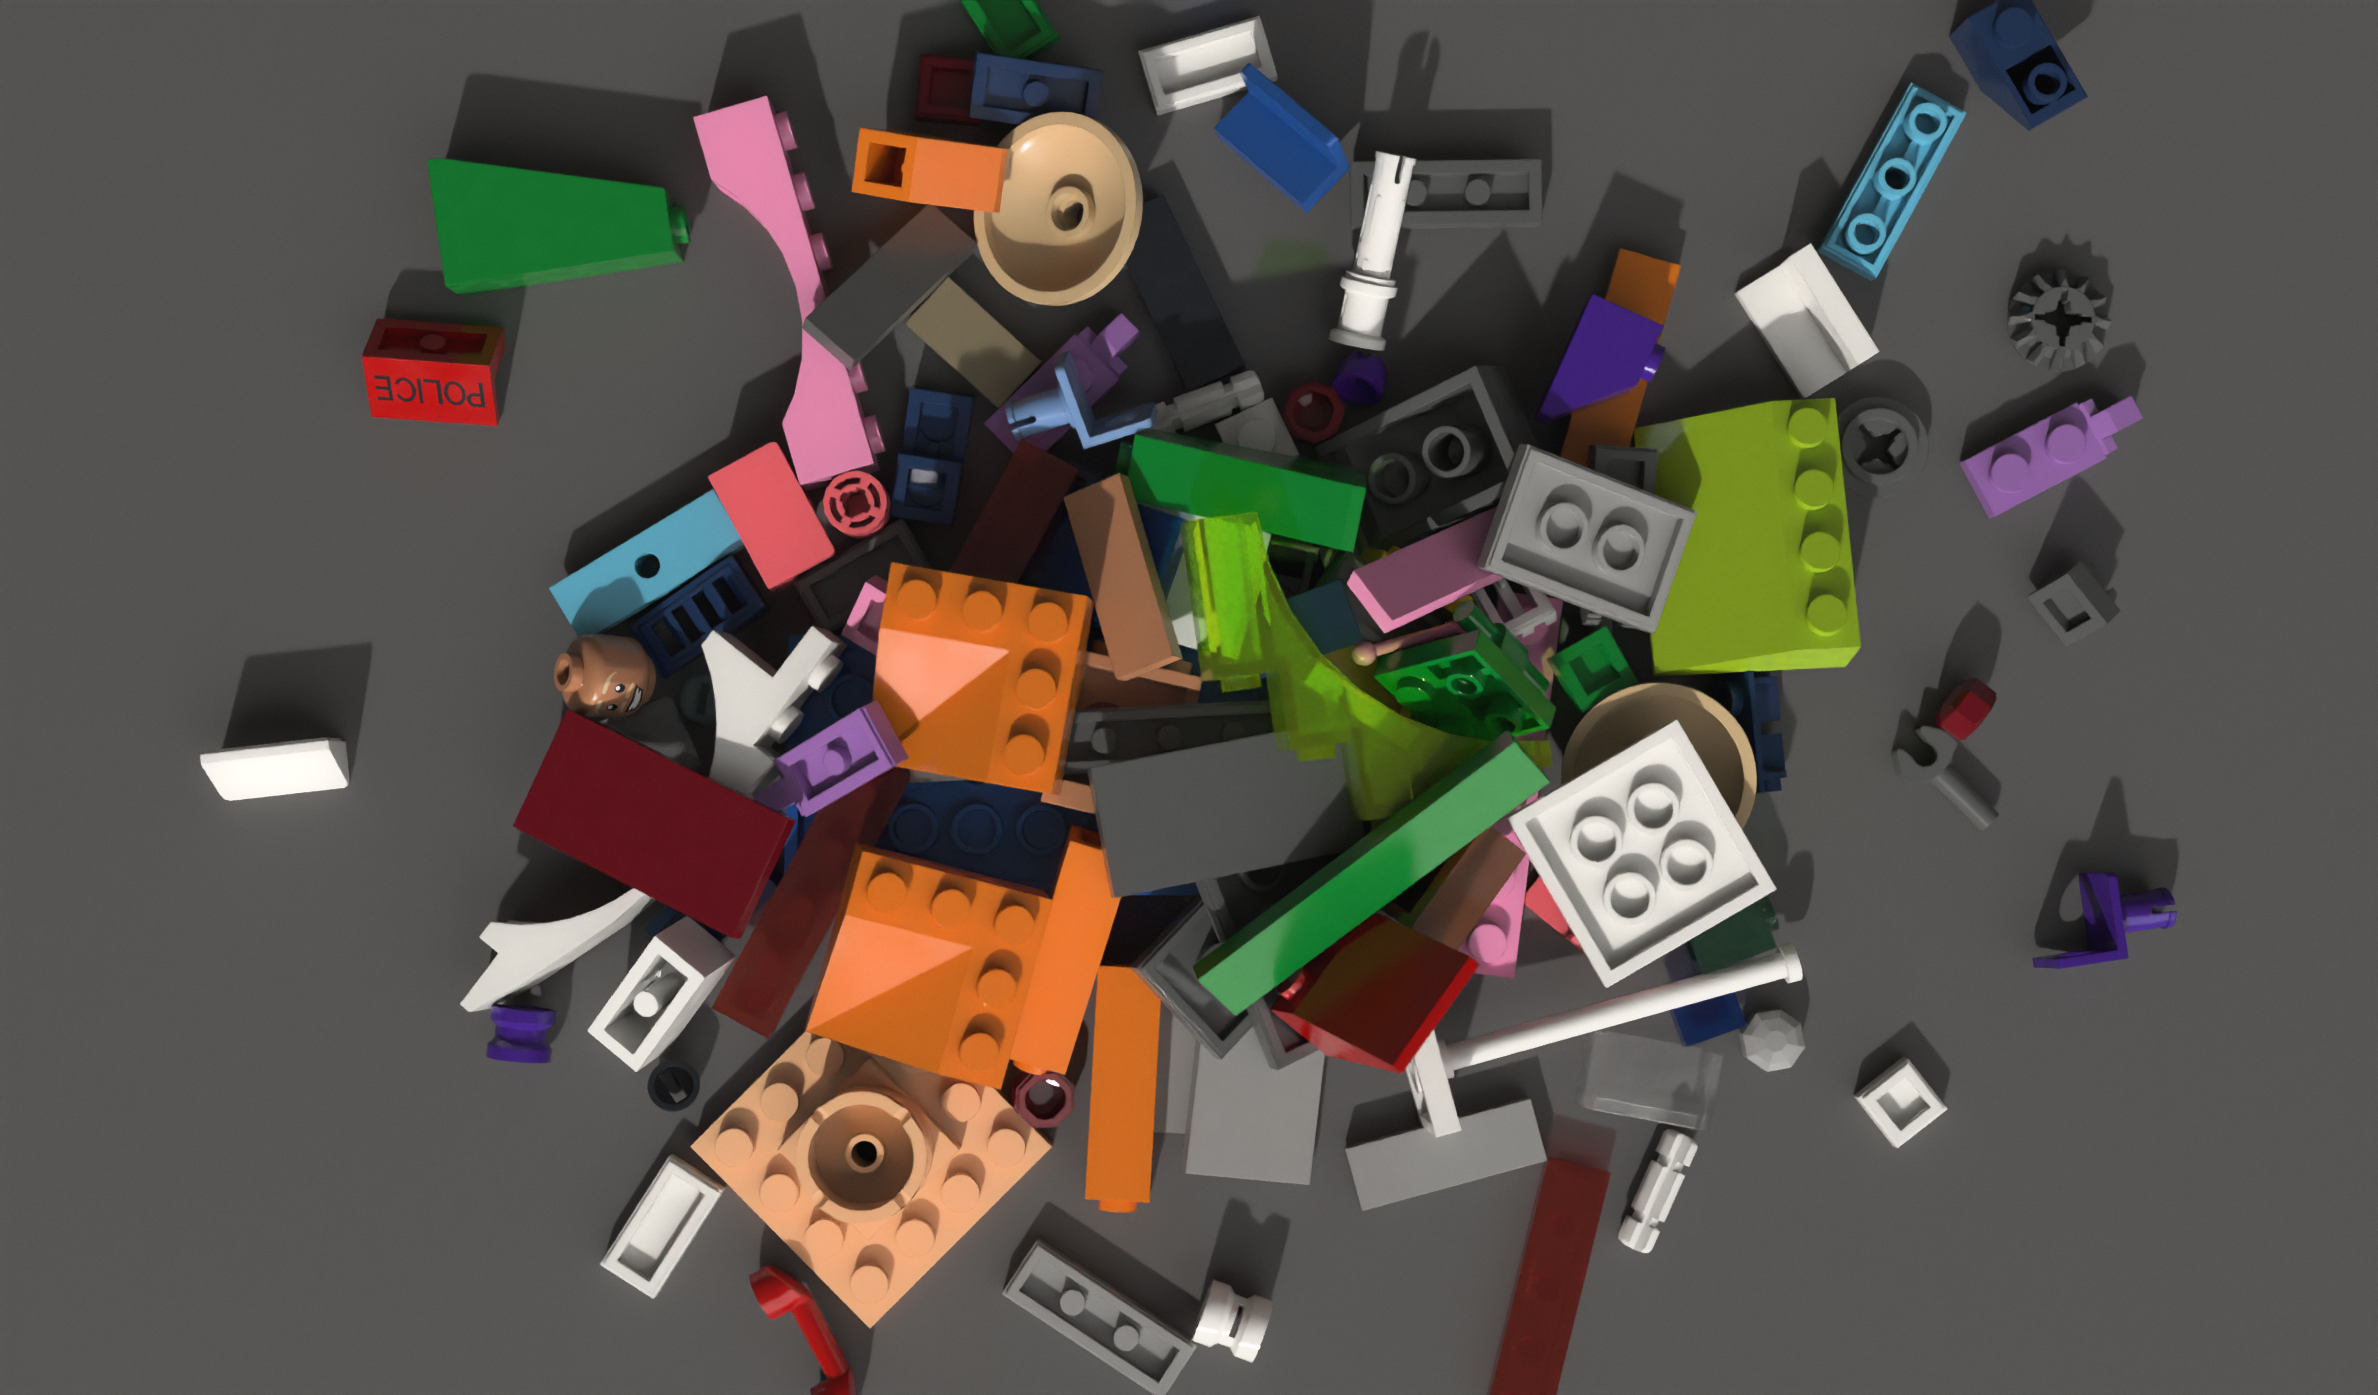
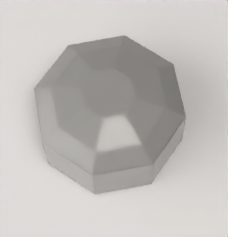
M1779 1008L1751 1012L1738 1031L1742 1055L1766 1072L1791 1068L1805 1048L1801 1023Z

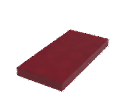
M567 709L512 827L732 939H741L796 820L578 711Z

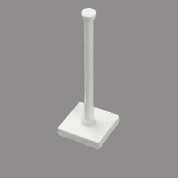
M1792 943L1777 946L1776 954L1446 1045L1444 1039L1437 1041L1433 1030L1405 1069L1420 1124L1435 1137L1461 1131L1448 1079L1454 1078V1070L1784 978L1787 983L1800 981L1803 974L1796 949Z

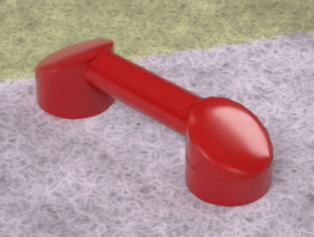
M766 1265L750 1274L749 1281L752 1290L766 1315L771 1320H775L791 1311L827 1379L811 1387V1395H856L853 1369L849 1366L814 1301L812 1293L795 1277L775 1266Z

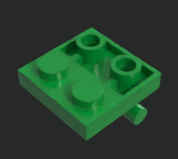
M1471 600L1462 602L1453 612V620L1466 633L1379 657L1373 676L1449 752L1490 743L1506 730H1509L1515 737L1551 727L1556 707L1544 696L1549 687V681L1528 660L1527 648L1502 623L1494 624Z

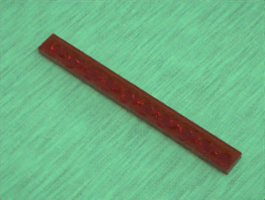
M1021 439L949 572L1018 584L1063 503V497L1067 495L1075 481L1079 469ZM893 767L818 811L711 1007L712 1009L767 1039L772 1037L835 921L856 842L876 846L910 783V769Z

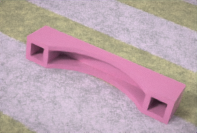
M763 96L693 117L711 179L720 191L745 207L768 230L783 253L796 286L803 326L805 318L829 296L823 272L833 269V264L823 233L811 234L805 211L815 209L816 207L805 172L794 174L788 151L798 148L788 112L784 111L776 114V110L769 98ZM802 328L801 365L795 393L782 425L799 484L805 490L811 491L828 486L834 478L844 472L861 471L872 473L879 471L880 467L876 454L885 452L886 446L876 415L865 417L858 393L868 391L869 389L861 361L849 370Z

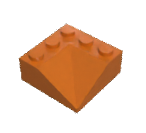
M891 562L879 628L872 702L878 701L909 757L895 767L1060 796L1094 602L1088 596Z
M856 842L805 1031L935 1074L1001 1090L1053 899L1041 889Z

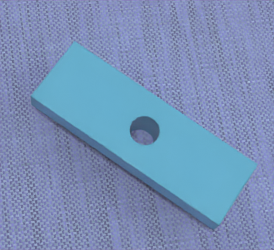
M1911 82L1904 90L1817 252L1870 281L1875 280L1967 112ZM1886 172H1893L1899 176L1902 183L1901 189H1893L1888 186L1885 181Z
M712 489L551 586L549 589L577 636L586 633L603 634L701 575L730 555H734L744 549L745 545L716 491ZM656 556L660 562L659 572L652 578H645L641 571L642 563L646 558Z

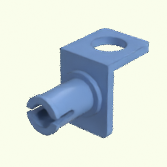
M1070 351L1061 353L1056 362L1055 373L1058 379V387L1016 401L1005 402L1009 424L1016 422L1017 427H1013L1011 431L1017 441L1070 423L1073 428H1076L1083 449L1152 428L1155 425L1158 414L1155 402H1150L1095 420Z

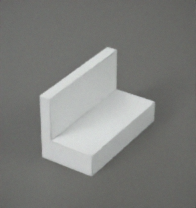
M1811 243L1789 256L1775 269L1735 293V296L1801 400L1880 352Z

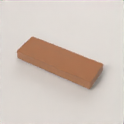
M1118 473L1064 496L1063 498L1116 679L1128 681L1182 659L1129 477Z

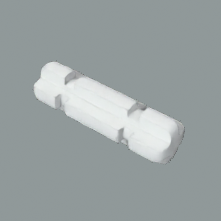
M1248 370L1230 377V383L1223 385L1221 381L1177 396L1173 398L1174 403L1168 406L1165 405V402L1156 404L1158 414L1155 425L1149 429L1176 433L1175 430L1183 427L1186 432L1230 416L1234 408L1239 407L1241 411L1251 408L1264 401V392L1260 380L1254 371Z
M1674 1129L1664 1131L1656 1148L1660 1155L1657 1161L1651 1159L1631 1204L1635 1209L1632 1216L1626 1215L1618 1233V1239L1624 1245L1642 1253L1652 1251L1660 1233L1656 1226L1659 1221L1665 1222L1685 1177L1681 1173L1683 1166H1690L1697 1151L1698 1144L1693 1138Z

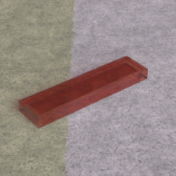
M1546 1155L1548 1161L1544 1162L1487 1395L1557 1394L1611 1175L1608 1170Z

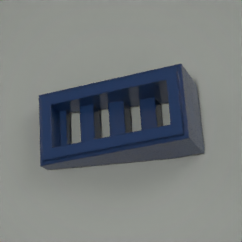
M730 555L629 626L649 657L653 660L663 679H667L704 655L701 645L712 630L735 635L771 612L772 609L739 558ZM725 581H727L743 606L734 614L716 588ZM703 595H706L723 621L714 628L696 603V600ZM685 608L702 635L694 642L691 641L675 616V613ZM663 621L682 649L673 657H671L653 629Z

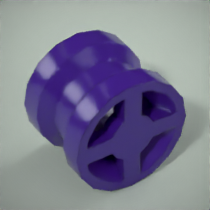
M515 1004L491 1005L490 1018L496 1024L494 1038L487 1043V1058L520 1063L551 1062L552 1048L546 1041L548 1029L555 1024L556 1010Z

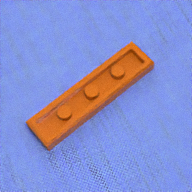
M1620 248L1614 261L1604 299L1657 322L1664 327L1681 265ZM1662 328L1661 333H1660V335H1659V337H1658V339H1657V342H1656L1657 344H1659V341H1660V338H1661V334H1662L1663 328ZM1639 379L1638 384L1629 393L1570 415L1559 457L1587 467L1589 445L1629 447L1648 382Z

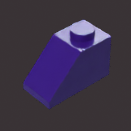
M1592 294L1581 311L1533 420L1545 425L1625 395L1638 384L1639 379L1650 383L1666 350V347L1656 343L1663 325Z

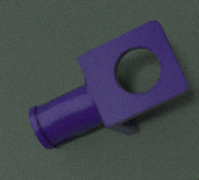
M2114 872L2080 873L2078 879L2089 949L2032 958L2033 967L2062 969L2128 959L2125 933L2156 928L2167 929L2174 926L2177 911L2151 912V908L2176 905L2172 893L2167 888L2160 887L2151 891L2119 895L2117 876Z

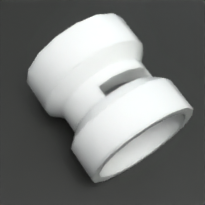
M1213 1279L1201 1306L1192 1334V1341L1208 1347L1219 1343L1230 1347L1235 1357L1253 1362L1263 1340L1274 1302L1256 1294L1249 1298L1239 1296L1234 1293L1231 1285ZM1242 1307V1310L1240 1312L1239 1318L1237 1320L1233 1332V1336L1230 1337L1229 1334L1232 1329L1238 1308Z

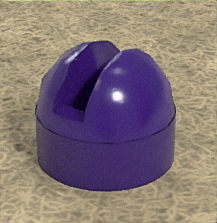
M1355 351L1346 355L1338 366L1333 381V388H1335L1337 395L1342 400L1357 406L1374 405L1381 400L1386 385L1387 371L1385 364L1374 353L1371 357L1361 355V351Z

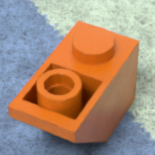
M860 127L851 192L912 203L999 213L1008 149L895 129Z

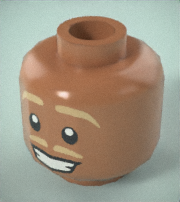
M595 633L581 634L570 643L566 652L558 657L554 668V682L556 688L562 691L566 705L571 710L578 711L586 716L618 719L629 718L640 709L641 705L649 701L656 681L653 660L646 654L643 646L631 637Z

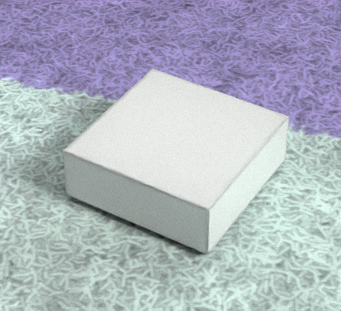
M1906 1057L1900 1058L1853 1095L1891 1145L1899 1148L1947 1110L1944 1103Z

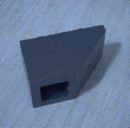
M1998 0L1968 17L1949 36L1980 91L2028 131L2088 97L2032 0Z

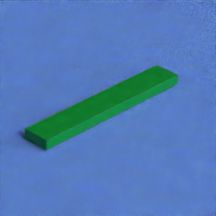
M1506 730L1193 965L1198 981L1237 1016L1550 783L1543 769L1509 730Z

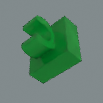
M1607 626L1598 629L1547 658L1549 665L1577 714L1586 712L1605 697L1638 682Z

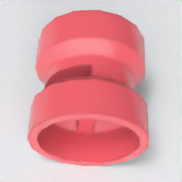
M861 471L844 472L834 478L826 488L823 499L825 515L830 523L846 536L858 540L867 539L886 528L891 521L892 498L887 489L869 473Z

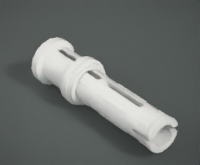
M1376 151V160L1353 270H1346L1345 276H1341L1340 286L1345 289L1338 326L1337 328L1330 329L1329 339L1349 346L1383 351L1385 350L1386 340L1381 337L1388 300L1396 297L1398 289L1395 286L1396 280L1391 279L1390 275L1413 166L1416 165L1417 159Z

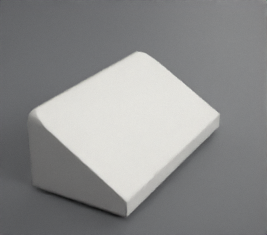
M323 737L204 751V754L200 755L201 765L215 788L225 800L230 801L345 788L350 782L346 741H342L341 738Z

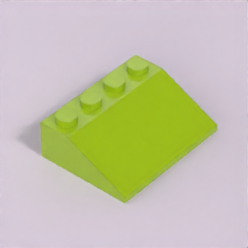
M1835 398L1769 401L1634 428L1632 435L1633 448L1657 449L1658 452L1655 495L1697 511L1655 633H1650L1653 677L1846 667L1861 648Z

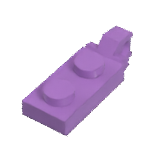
M1122 313L1100 332L1098 336L1087 326L1077 337L1073 335L1007 401H1016L1058 387L1055 365L1061 353L1070 351L1091 409L1095 408L1120 383L1118 378L1128 369V366L1119 356L1140 337V331ZM1005 403L984 423L1029 471L1040 462L1043 452L1048 454L1073 429L1069 423L1017 441L1011 431L1013 427H1017L1016 422L1009 424Z
M2132 396L2122 399L2101 411H2098L2093 399L2090 398L2079 405L2076 402L1959 464L1986 515L1990 519L2106 459L2105 455L2119 449L2112 434L2143 419V416Z
M876 700L857 709L775 759L776 764L774 766L781 779L752 797L777 811L796 804L800 814L807 817L878 777L909 757Z

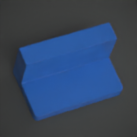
M1248 63L1240 71V74L1249 92L1214 127V130L1222 142L1307 214L1349 171V163L1338 138L1252 64Z

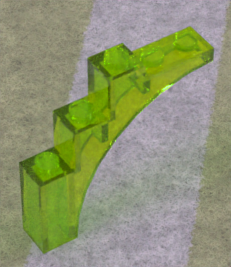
M1257 512L1191 520L1180 525L1202 681L1220 679L1222 692L1262 687L1260 674L1266 673L1276 749L1282 751L1296 750L1297 762L1336 757L1335 744H1340L1351 819L1371 820L1373 831L1427 790L1426 785L1430 784V787H1432L1492 742L1448 734L1401 716L1358 689L1323 656L1288 606L1269 564ZM1518 740L1541 768L1553 766L1549 740Z

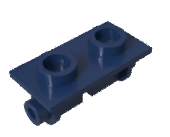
M1770 671L1714 673L1712 698L1722 704L1735 717L1751 745L1757 772L1756 793L1782 791L1781 778H1787L1782 733L1762 735L1761 722L1781 720L1777 676H1771Z

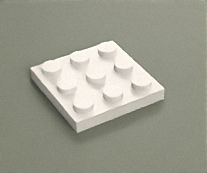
M1677 719L1671 720L1505 817L1606 988L1777 889Z

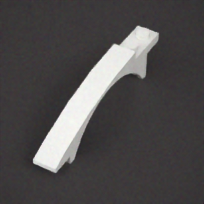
M812 626L778 671L732 634L712 630L701 645L711 674L716 705L715 752L709 777L753 798V795L770 786L779 776L774 765L776 764L775 759L781 755L771 748V745L774 741H777L779 744L783 743L792 735L804 717V713L799 710L814 689L817 692H822L836 678L843 666V662L838 658L848 645L827 629ZM632 888L618 899L596 910L570 919L545 923L509 920L507 923L490 922L479 938L498 952V955L460 1005L469 1012L491 1009V1005L502 1004L530 989L632 922L656 899Z

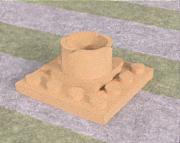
M805 1031L690 1147L871 1328L1052 1148L1053 1143L1038 1128H1032L1015 1112L1012 1102L999 1089L935 1074ZM858 1142H871L877 1149V1159L873 1161L862 1159L857 1152Z

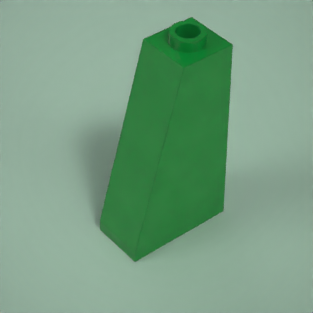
M444 158L427 160L444 282L447 288L459 296L684 262L682 243L691 242L687 210L684 204L676 205L674 198L665 188Z
M1147 429L1135 433L1134 443L1122 440L1115 475L1120 473L1129 477L1136 501L1349 552L1354 551L1366 492L1365 473L1362 469L1155 429Z

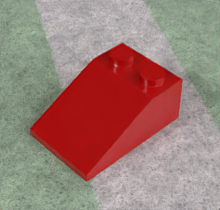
M1375 912L1282 981L1277 987V992L1280 995L1270 1010L1326 1056L1403 1074L1480 964L1458 950Z

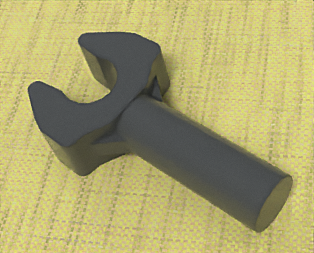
M1928 726L1916 727L1914 729L1916 735L1931 749V760L1927 765L1920 766L1904 750H1892L1891 756L1897 777L1907 787H1917L1921 783L1934 784L1980 831H1983L1995 821L1999 813L1953 768L1952 756L1958 746V742L1941 729Z

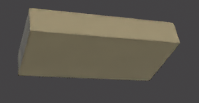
M949 277L943 281L906 322L907 327L997 409L1042 366V362Z

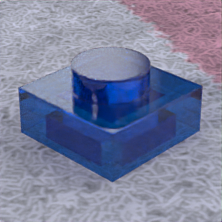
M1717 965L1675 981L1722 969L1726 966ZM1735 992L1669 1010L1680 1042L1684 1047H1689L1747 1026Z

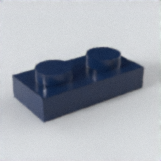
M975 51L967 116L1022 124L1031 118L1050 112H1072L1097 120L1103 71L1094 68Z

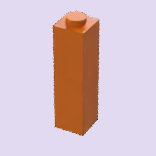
M1072 824L1049 896L1053 899V903L1010 1055V1059L1013 1060V1064L1017 1068L1035 1075L1045 1074L1047 1070L1066 1074L1121 897L1112 898L1110 894L1099 832Z
M1101 962L1097 973L1085 1199L1098 1200V1209L1102 1211L1135 1212L1137 1210V1202L1150 1203L1161 1000L1129 967L1131 964Z

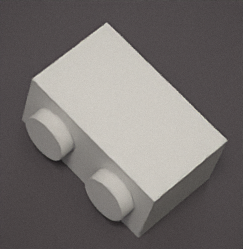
M689 916L684 917L654 936L587 1031L635 1072L639 1071L669 1050L736 958V955Z

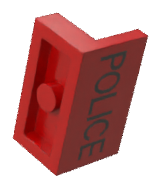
M377 318L362 354L371 417L498 426L500 415L495 376L506 348L503 327Z

